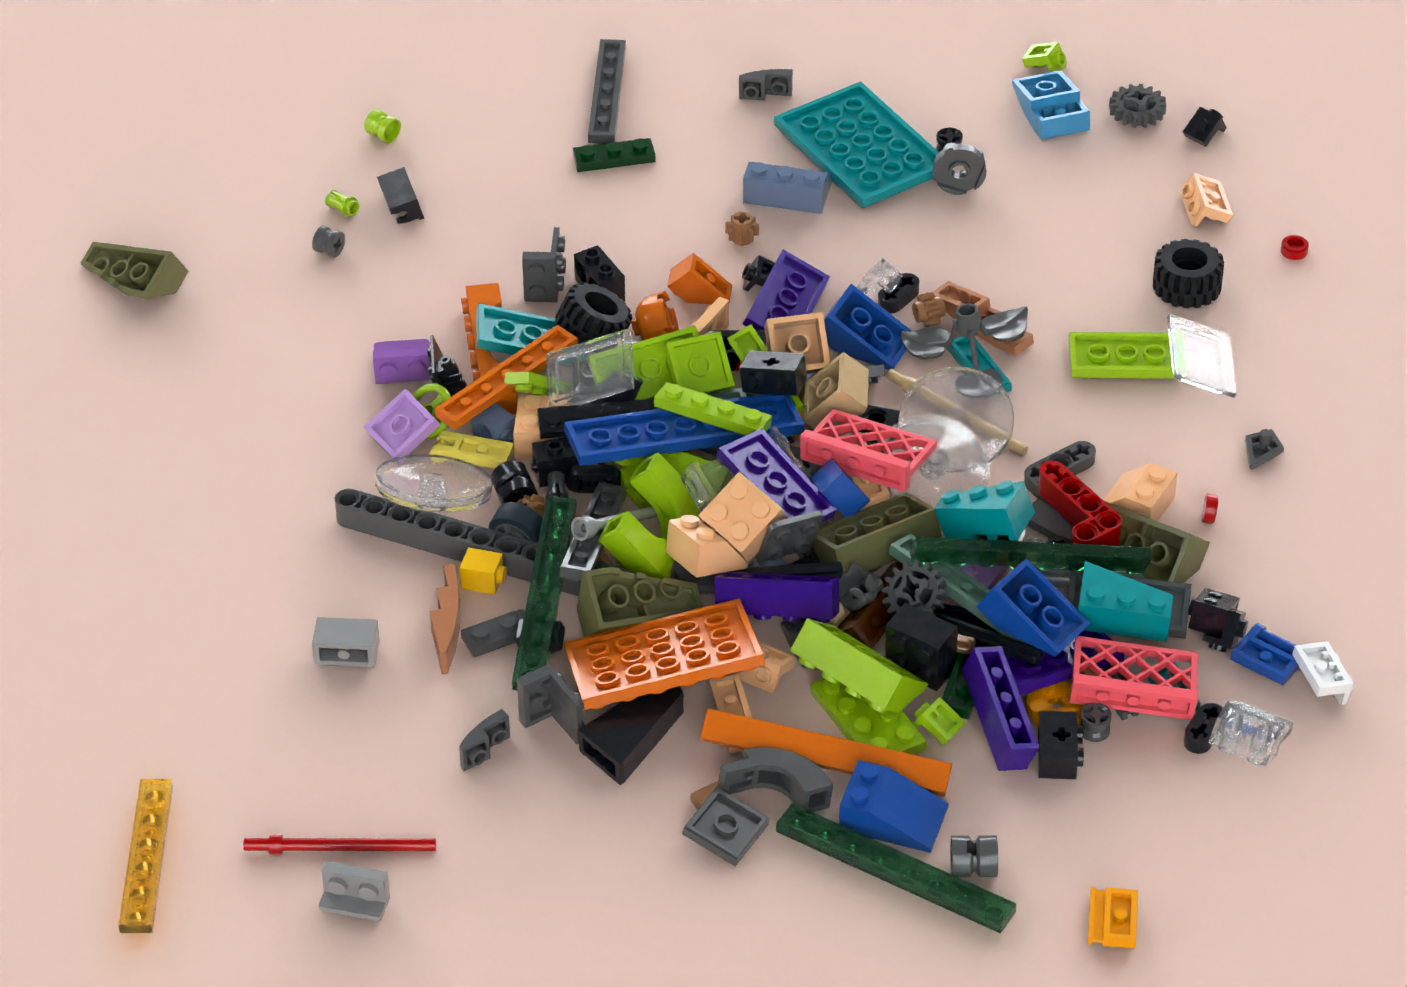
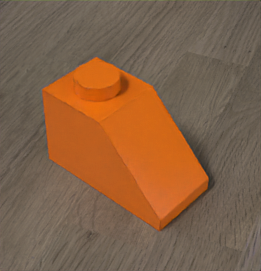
M692 253L670 269L667 287L686 303L712 305L718 297L727 299L730 302L732 284L695 253Z

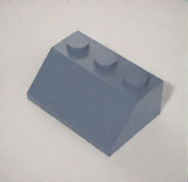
M748 162L743 177V203L822 214L833 181L832 176L828 172L813 169L808 170L761 162Z

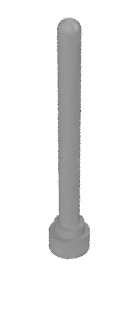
M652 506L629 511L638 521L658 517ZM620 514L598 519L588 515L577 517L571 523L572 534L579 541L591 539L599 530H604L609 520Z

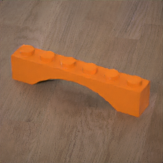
M499 283L465 286L466 297L461 298L463 314H468L464 316L465 331L471 332L467 334L468 350H474V352H470L471 369L477 368V370L473 371V382L500 364L495 360L490 351L476 347V309L478 303L502 308ZM513 390L496 403L509 413L516 414L518 405L517 392Z

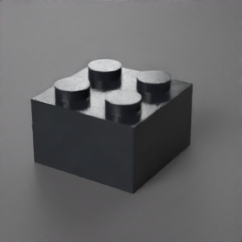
M905 603L886 624L885 657L927 682L928 688L938 691L950 677L957 657L958 626Z

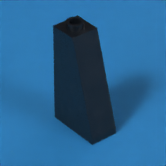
M681 687L667 689L660 694L651 693L639 696L628 702H620L578 730L579 751L619 785L623 784L684 713V693Z

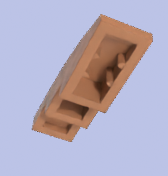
M950 281L933 291L934 297H942L946 313L953 319H956V308L966 303H971L978 307L982 320L990 315L1000 313V311L990 307L988 297ZM981 330L977 334V336L991 345L1013 356H1017L1034 343L1033 334L1027 331L1021 337L1009 341H997L991 335L985 336Z
M455 563L443 565L445 587L437 588L438 609L430 611L431 632L442 674L449 672L456 652L460 631V597Z

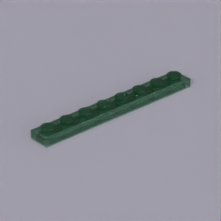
M546 498L512 677L513 690H517L518 678L547 665L549 662L564 580L563 577H559L560 566L571 542V523L575 519L577 509L576 498Z
M916 536L910 550L911 562L919 560L922 564L929 562L931 565L935 563H950L953 566L970 564L987 568L1009 566L1013 569L1027 558L1034 567L1041 570L1058 568L1068 569L1069 571L1084 570L1085 561L1110 571L1138 574L1145 572L1152 559L1151 547Z
M794 803L788 807L776 823V832L1000 934L1016 913L1017 904Z

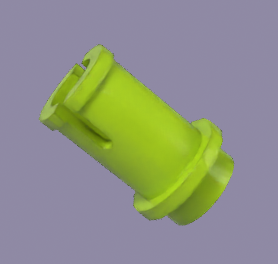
M336 190L330 191L333 195L327 193L325 197V204L341 211V214L345 217L355 216L358 213L360 206L355 197H346Z

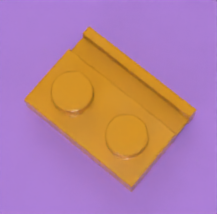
M1091 886L1087 945H1092L1093 942H1100L1102 946L1135 949L1138 890L1105 887V891L1096 890V887Z

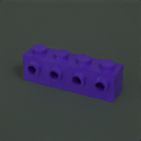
M731 571L720 573L714 577L715 604L740 598L746 614L753 615V618L757 620H768L772 616L783 617L784 621L790 622L800 621L801 618H812L815 621L828 623L830 619L839 614V577Z
M1002 646L974 647L962 668V672L998 771L1027 769L1036 755L1039 745Z

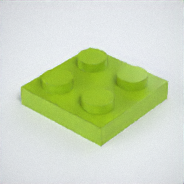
M721 331L667 342L664 345L674 384L706 394L735 387Z

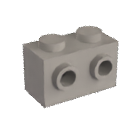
M317 617L312 640L314 665L375 667L380 641L378 620Z

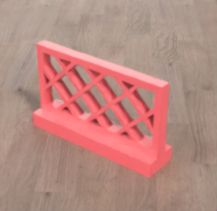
M832 409L813 431L805 430L800 435L801 460L824 466L832 458L846 474L903 492L910 487V477L937 448V440L836 409ZM835 420L846 423L843 425L833 426V422ZM868 430L872 432L859 434L858 431ZM849 432L852 433L851 436L839 437L838 435ZM894 438L898 440L885 442L884 439ZM875 440L878 441L877 444L865 445L864 443ZM920 446V447H923V448H922V449L911 450L910 447ZM901 448L904 449V452H898L893 454L890 451Z
M1077 636L1074 645L1069 703L1079 705L1101 703L1109 709L1192 720L1198 701V652ZM1081 647L1094 649L1098 654L1089 658L1081 651ZM1115 652L1124 653L1129 658L1120 663L1112 654ZM1147 656L1155 657L1159 663L1151 667L1143 658ZM1103 659L1113 666L1105 672L1096 664ZM1176 661L1190 662V667L1181 671L1173 663ZM1134 663L1143 670V672L1136 676L1127 669V667ZM1166 667L1174 676L1165 680L1157 672ZM1089 668L1097 676L1079 673ZM1120 673L1127 681L1112 679L1111 676ZM1151 677L1158 685L1142 683L1141 681ZM1181 681L1189 689L1176 688L1172 685Z

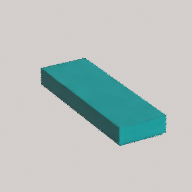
M962 336L954 339L952 346L947 348V350L965 373L974 372L969 338ZM974 337L979 370L995 369L1002 376V388L995 396L1012 391L1010 380Z

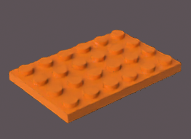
M740 598L563 642L578 693L584 703V710L601 709L607 704L619 701L628 702L639 696L651 693L660 694L674 687L692 686L698 681L710 678L720 679L730 673L751 671L758 666L765 665L763 652Z

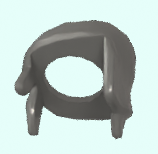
M852 563L849 570L843 573L842 578L839 579V601L850 612L856 611L875 600L877 594L884 587L883 581L877 575L864 570L856 563Z

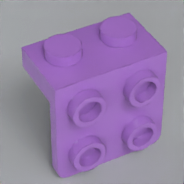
M414 339L376 342L373 351L375 384L431 380L428 372L431 362L427 353V349L430 348L429 340Z

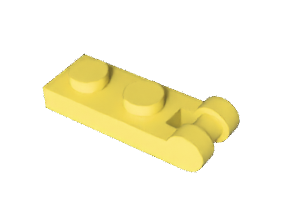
M441 431L436 437V444L432 446L429 452V457L438 463L450 460L495 469L498 465L511 461L514 454V443Z

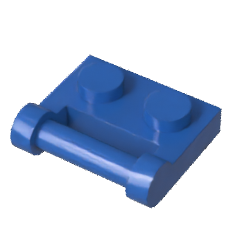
M1256 623L1231 651L1230 660L1281 685H1284L1299 668L1292 655L1296 644L1267 631L1266 627L1259 623Z

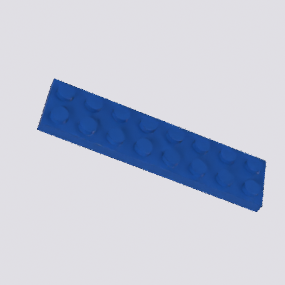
M761 394L725 399L735 404L772 415L771 426L766 431L771 438L790 437L804 432L805 424L789 395ZM664 409L564 422V432L580 466L609 461H622L637 457H650L656 453H678L686 450L706 449L727 445L745 436Z

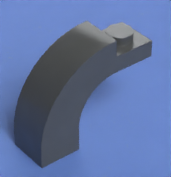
M758 747L744 749L742 760L721 765L717 787L728 794L754 788L773 789L786 795L794 803L800 814L803 815L830 807L833 783L819 766L799 754L778 748Z

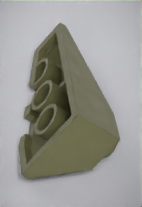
M92 242L80 263L83 267L127 296L144 299L177 293L189 272L171 251Z
M1106 502L1122 518L1120 544L1115 550L1129 565L1133 566L1139 573H1142L1144 579L1184 583L1200 570L1210 544L1209 541Z
M607 567L582 572L577 613L583 637L702 608L703 605L697 583L667 577L662 579L646 576V573H629L620 571V568Z

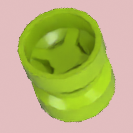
M374 109L367 115L364 129L373 136L378 135L380 140L391 143L400 133L401 122L392 116L387 117V114L379 109Z

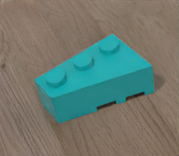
M1009 480L991 487L979 485L967 491H947L934 507L945 540H974L977 538L976 535H986L988 540H996L998 538L997 535H1008L1011 541H1017L1035 513L1024 481L1013 483Z
M1085 561L1078 611L1091 624L1084 631L1167 642L1173 602L1172 594Z

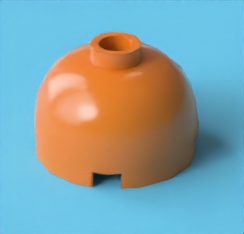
M665 291L645 297L636 308V319H633L631 323L635 336L640 335L642 340L679 330L674 308L670 309L667 307L666 301H670V297Z

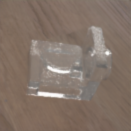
M881 258L865 273L857 288L865 295L870 290L875 292L879 287L891 293L902 278V274L885 259Z

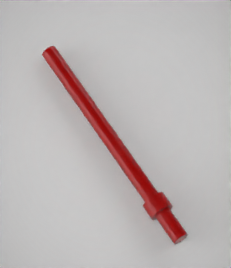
M269 835V838H244L243 849L244 851H269V854H283V851H436V838H283V835Z

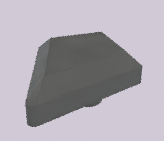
M1263 429L1260 432L1245 436L1249 468L1251 470L1284 452V446L1272 429Z

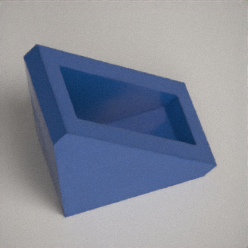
M832 458L810 478L819 491L845 517L859 512L871 501Z

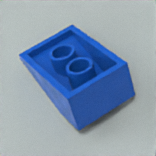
M853 284L849 285L824 317L828 347L835 352H844L850 357L873 365L884 364V369L887 370L894 369L906 352L901 339V331L912 330Z
M1027 558L996 584L976 606L998 629L1054 657L1091 624Z
M858 760L840 803L839 831L931 853L949 803L889 767Z

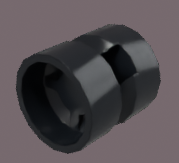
M506 461L498 465L491 474V482L501 504L508 502L517 503L520 499L524 498V495H539L525 464L520 461Z

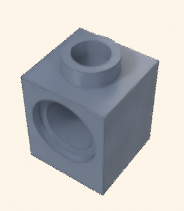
M495 403L472 419L473 436L512 442L514 440L513 431L516 417Z

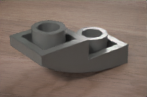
M768 69L739 75V99L765 101L766 94L792 96L793 69Z
M503 709L479 723L460 744V764L463 771L490 759V747L510 738L509 716Z

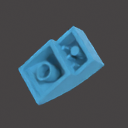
M1061 70L1012 80L1020 106L1041 140L1090 130V111L1080 101V90Z

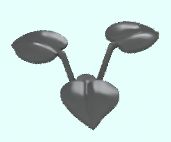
M966 303L956 308V319L952 320L953 327L951 333L943 328H924L916 331H901V339L906 350L914 357L934 359L944 354L945 347L949 348L952 346L958 329V332L963 337L969 338L974 372L961 374L955 381L956 390L960 395L967 398H989L999 393L1003 380L1001 374L995 369L979 370L974 336L981 330L985 336L991 335L997 341H1009L1021 337L1027 329L1028 308L1025 306L990 315L982 320L978 307L974 304Z

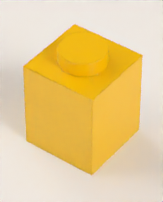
M468 547L459 567L461 589L495 595L499 585L505 583L507 576V567L503 566V554Z

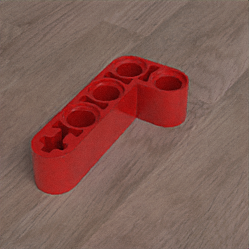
M1046 461L1041 464L1039 468L1038 493L1074 526L1070 554L1073 559L1079 562H1089L1117 548L1121 538V516L1062 463Z

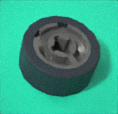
M508 502L502 504L489 523V529L543 544L548 534L545 520L536 511L520 503Z

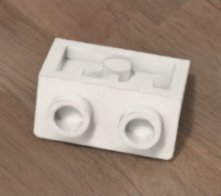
M1329 642L1294 646L1292 655L1316 696L1334 695L1340 705L1347 704L1350 692L1353 690V680L1347 674L1338 654L1333 651Z

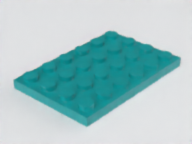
M861 81L774 116V125L822 171L828 172L832 176V180L862 208L934 179L933 161L939 152Z

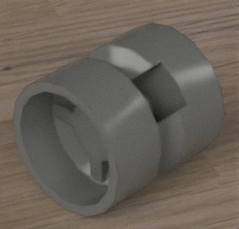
M978 835L976 840H972L970 836H951V877H970L973 872H976L979 877H997V836Z

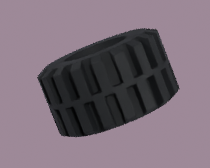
M1196 239L1170 241V244H1164L1162 249H1158L1155 256L1153 290H1156L1155 294L1158 297H1162V301L1165 303L1170 302L1175 307L1182 306L1189 309V307L1200 308L1201 305L1207 306L1211 304V301H1215L1222 290L1224 271L1222 254L1218 253L1217 248L1210 247L1209 243H1202Z
M581 283L575 284L569 289L555 316V323L578 338L579 348L598 354L619 346L632 322V314L630 313V308L625 305L626 303L615 293L595 284Z

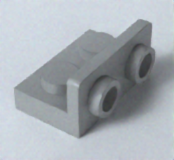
M325 861L321 870L324 893L319 902V909L325 912L381 921L390 899L388 872Z

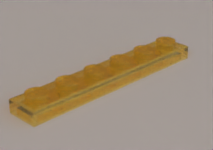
M140 779L118 924L120 933H153L173 792L172 779Z

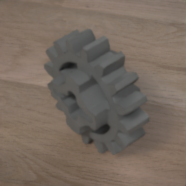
M1129 84L1127 89L1121 86L1119 87V92L1113 91L1112 97H1110V115H1115V121L1123 120L1124 126L1130 123L1133 128L1137 126L1147 128V123L1156 125L1157 120H1163V115L1166 114V97L1161 96L1160 90L1153 92L1152 86H1149L1147 89L1143 88V84L1138 86Z
M915 560L913 566L910 567L905 561L901 571L895 567L892 569L895 574L893 578L885 577L889 587L881 589V592L887 596L882 600V603L888 608L887 612L892 617L899 611L900 606H903L905 603L933 616H936L934 612L936 608H945L940 600L948 598V594L945 590H942L947 586V583L941 578L942 574L937 568L933 570V566L929 562H926L922 567L920 561ZM917 576L927 577L929 580H927L926 578L918 579Z

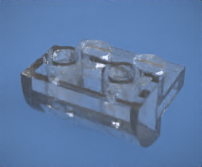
M1228 700L1217 718L1209 744L1217 746L1224 753H1234L1244 757L1251 764L1267 766L1277 756L1280 744L1291 734L1294 723L1236 700L1233 702Z

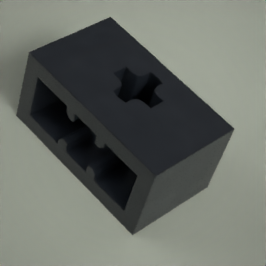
M749 350L740 366L742 392L798 396L807 379L805 354Z
M1039 711L1038 778L1076 779L1077 767H1083L1084 748H1078V744L1083 743V725H1077V712Z

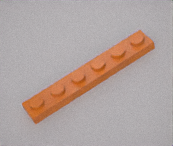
M556 325L435 408V417L452 429L457 430L515 390V387L504 384L505 373L532 372L538 374L578 347V338L561 326Z

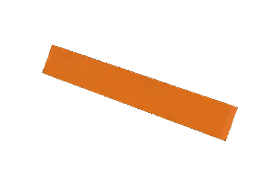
M707 708L700 735V741L740 750L768 747L791 751L809 759L820 768L850 775L853 774L858 760L889 767L927 791L943 796L946 795L952 769V763Z

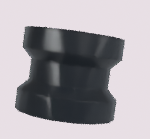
M951 127L940 129L936 135L938 143L936 150L940 152L947 143L951 142L961 144L963 140L962 132Z

